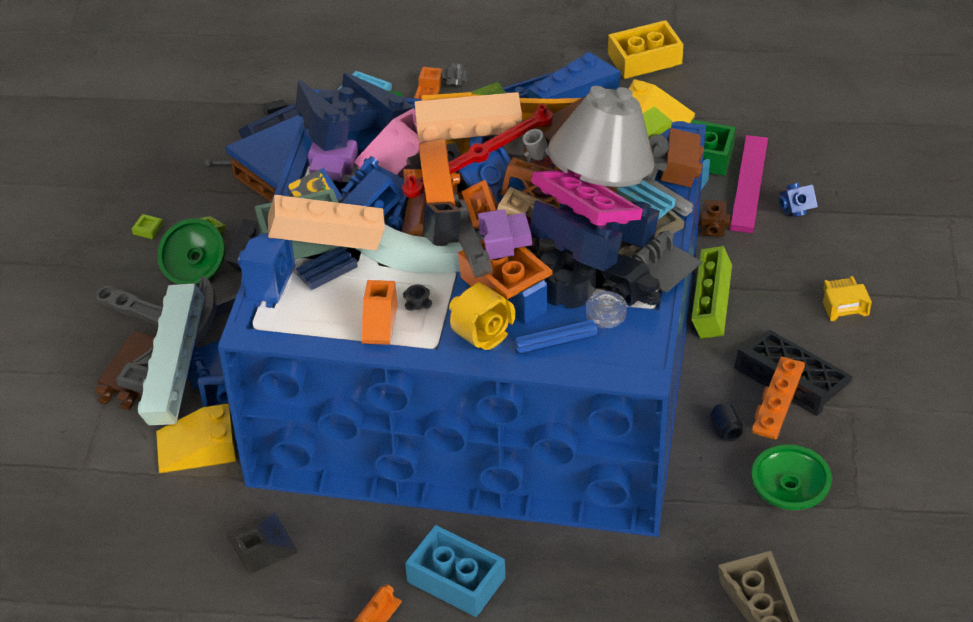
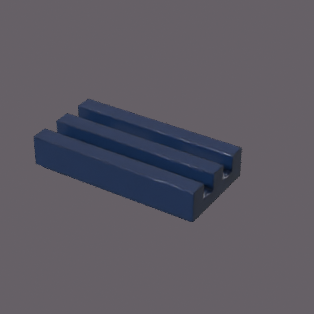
M340 246L296 268L301 280L313 290L357 268L358 265L357 260L351 258V254L346 252L345 247Z

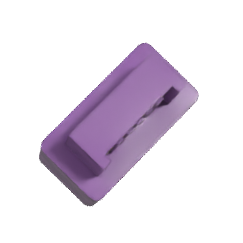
M349 140L347 141V147L329 151L322 150L313 142L308 152L309 174L324 168L331 180H338L341 183L344 175H351L355 167L354 161L358 158L357 142Z
M505 209L478 213L480 235L484 237L485 250H487L490 260L514 256V248L532 245L531 232L525 213L507 216Z

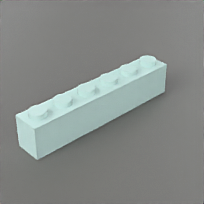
M196 284L168 285L167 293L163 298L164 306L162 314L158 319L159 327L157 335L153 340L154 348L152 356L148 361L149 369L147 377L143 382L142 398L138 403V413L148 425L177 423L205 298Z

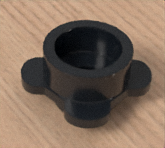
M420 284L408 287L403 292V298L406 299L405 308L409 311L430 308L432 306V300L429 299L430 290Z

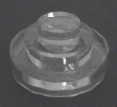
M606 291L595 293L586 302V317L588 320H594L598 327H615L626 318L627 303L617 293Z

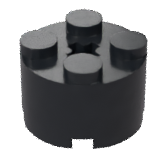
M555 248L544 253L541 256V261L553 273L551 276L543 279L547 284V302L554 306H557L558 303L566 305V308L573 309L586 305L593 298V293L596 290V268L573 259V252L568 249L560 251Z

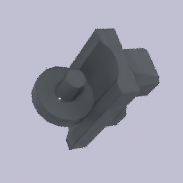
M659 134L649 137L655 164L652 175L650 177L647 175L644 178L654 181L658 170L665 171L667 167L666 153L669 145L667 139Z

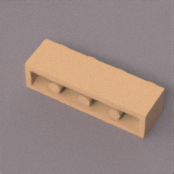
M519 92L415 101L418 142L442 138L447 140L500 135L522 122Z
M274 195L268 214L269 238L377 251L385 230L383 208Z

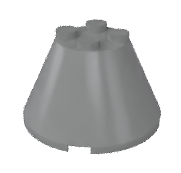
M592 86L587 96L551 138L548 154L552 162L565 173L569 169L580 174V180L603 186H633L642 183L643 178L647 175L650 177L655 163L641 106L638 100L632 96L633 92L624 87L614 90L605 89L601 86Z

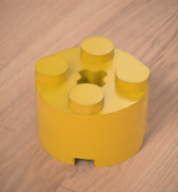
M481 282L475 283L460 296L454 297L449 305V309L452 311L450 316L452 330L475 347L484 350H490L499 345L508 335L505 332L508 324L513 325L515 320L514 305Z

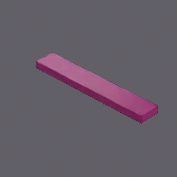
M746 135L730 231L754 232L768 138Z

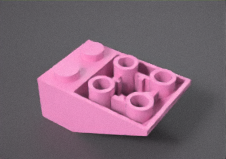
M413 108L394 118L354 161V165L360 170L364 164V159H369L372 156L378 160L379 163L377 165L404 179L403 170L409 169L406 162L407 158L420 154L419 143L421 142H418L415 109Z

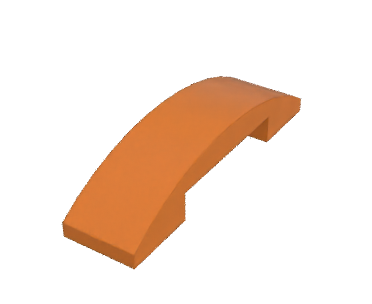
M422 67L418 78L419 86L414 98L422 99V95L439 94L443 68Z
M442 138L419 143L427 203L452 202L455 205L446 139Z

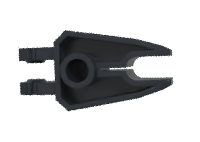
M618 254L615 265L605 271L596 269L598 271L596 280L602 289L629 307L637 301L650 306L660 304L661 295L658 291L656 292L660 288L659 279L651 276L649 267L645 262Z

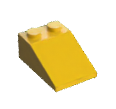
M634 79L629 87L633 92L632 96L640 103L642 114L655 106L672 122L684 121L691 123L695 117L693 111L656 85Z
M229 404L203 407L177 420L176 424H169L156 431L159 473L237 462Z

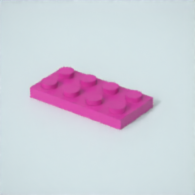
M562 170L533 172L531 183L541 188L543 193L557 198V202L573 208V212L589 218L592 224L604 226L608 222L627 224L632 220H641L642 208L603 185L580 180V174L568 170L567 173Z

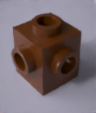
M703 201V212H699L698 226H701V235L724 237L725 228L730 227V214H726L727 201Z

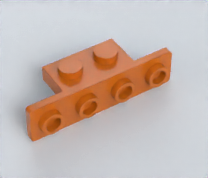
M786 357L780 358L769 387L766 386L764 389L763 403L757 406L756 420L752 428L753 434L774 440L778 438L803 373L804 362Z

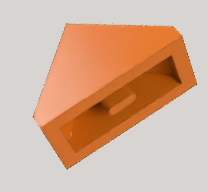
M486 180L462 191L475 230L479 229L478 213L496 211L498 208V203Z

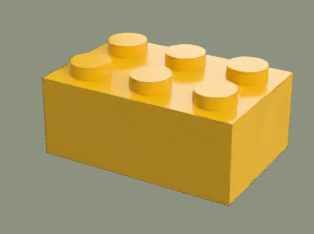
M667 20L609 34L608 55L617 69L621 71L623 78L627 79L681 65L683 60V43Z

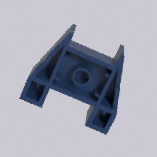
M347 72L343 74L342 87L339 90L320 91L317 93L302 80H299L297 85L295 109L298 115L303 117V125L305 129H309L310 139L324 151L347 147L349 132L374 127L382 132L394 118L414 108L404 98Z
M536 200L534 202L530 232L542 240L547 238L555 241V248L560 251L570 250L573 252L572 258L578 262L605 271L617 263L621 240L641 248L648 244L650 240H654L660 211L651 208V205L646 202L630 201L643 209L641 220H632L627 224L608 222L604 226L592 224L590 219L584 215L573 212V208L560 203L559 208Z

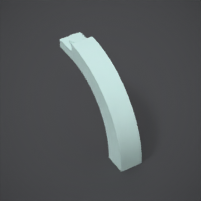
M384 224L385 230L377 251L356 248L365 256L386 266L403 271L427 274L460 272L458 252L463 250L459 240L458 242L448 243L446 246H436L426 237L406 234ZM479 230L475 231L479 241L484 239V237L480 235Z

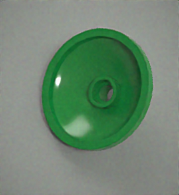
M192 218L176 223L164 234L158 247L157 258L162 273L177 285L196 284L198 286L202 276L210 280L219 271L225 258L226 248L223 236L213 224L203 219ZM200 254L199 259L194 260L195 256Z
M787 444L774 446L762 452L753 464L751 479L756 492L766 502L782 509L803 510L819 504L826 498L831 488L832 474L828 464L819 454L806 447Z

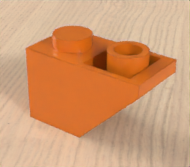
M367 280L363 298L362 344L390 345L398 308L395 281Z

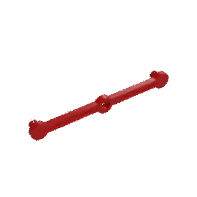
M540 104L537 107L538 110L534 112L531 118L483 144L472 145L467 153L449 162L450 175L473 162L480 163L486 161L489 158V153L524 135L529 130L551 124L553 121L552 111L547 109L545 104ZM412 175L407 177L406 182L402 186L403 194L408 198L419 197L425 189L423 177L417 180Z

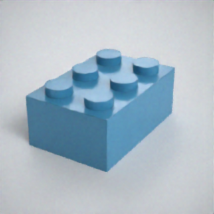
M437 525L433 527L405 563L408 583L476 618L506 578L504 558Z

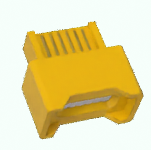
M853 276L834 281L824 280L823 305L830 321H836L839 316L852 314L868 316L870 314L872 301L864 284L857 285Z

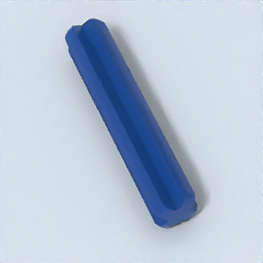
M588 320L516 337L515 347L517 352L521 354L597 335V326L594 320Z

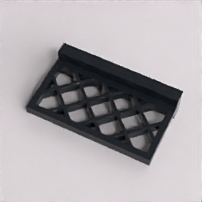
M771 330L767 331L750 346L743 345L740 347L734 366L738 371L769 387L781 358L771 357L770 353H781L782 357L804 362L805 367L801 376H805L806 380L800 378L792 402L816 416L823 411L824 404L849 384L852 379L850 374ZM771 340L778 345H767V341ZM787 353H794L799 357H788ZM808 365H816L820 369H808ZM811 376H822L823 380H812ZM828 376L837 377L840 381H829Z

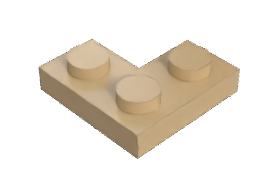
M510 187L499 203L497 210L505 209L507 216L525 213L526 216L532 218L534 202L536 200L543 203L546 202Z

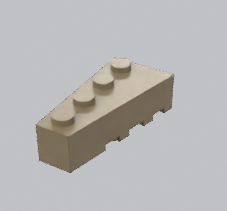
M771 551L718 565L721 586L748 622H799Z

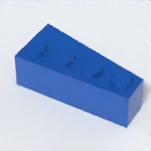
M588 52L528 88V98H583L590 92L592 86L617 90L620 85L621 71Z

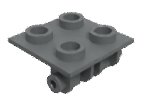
M669 230L661 231L656 240H650L648 244L643 246L640 252L632 255V258L645 262L649 267L651 276L659 279V289L665 293L702 263V261L674 246V235Z

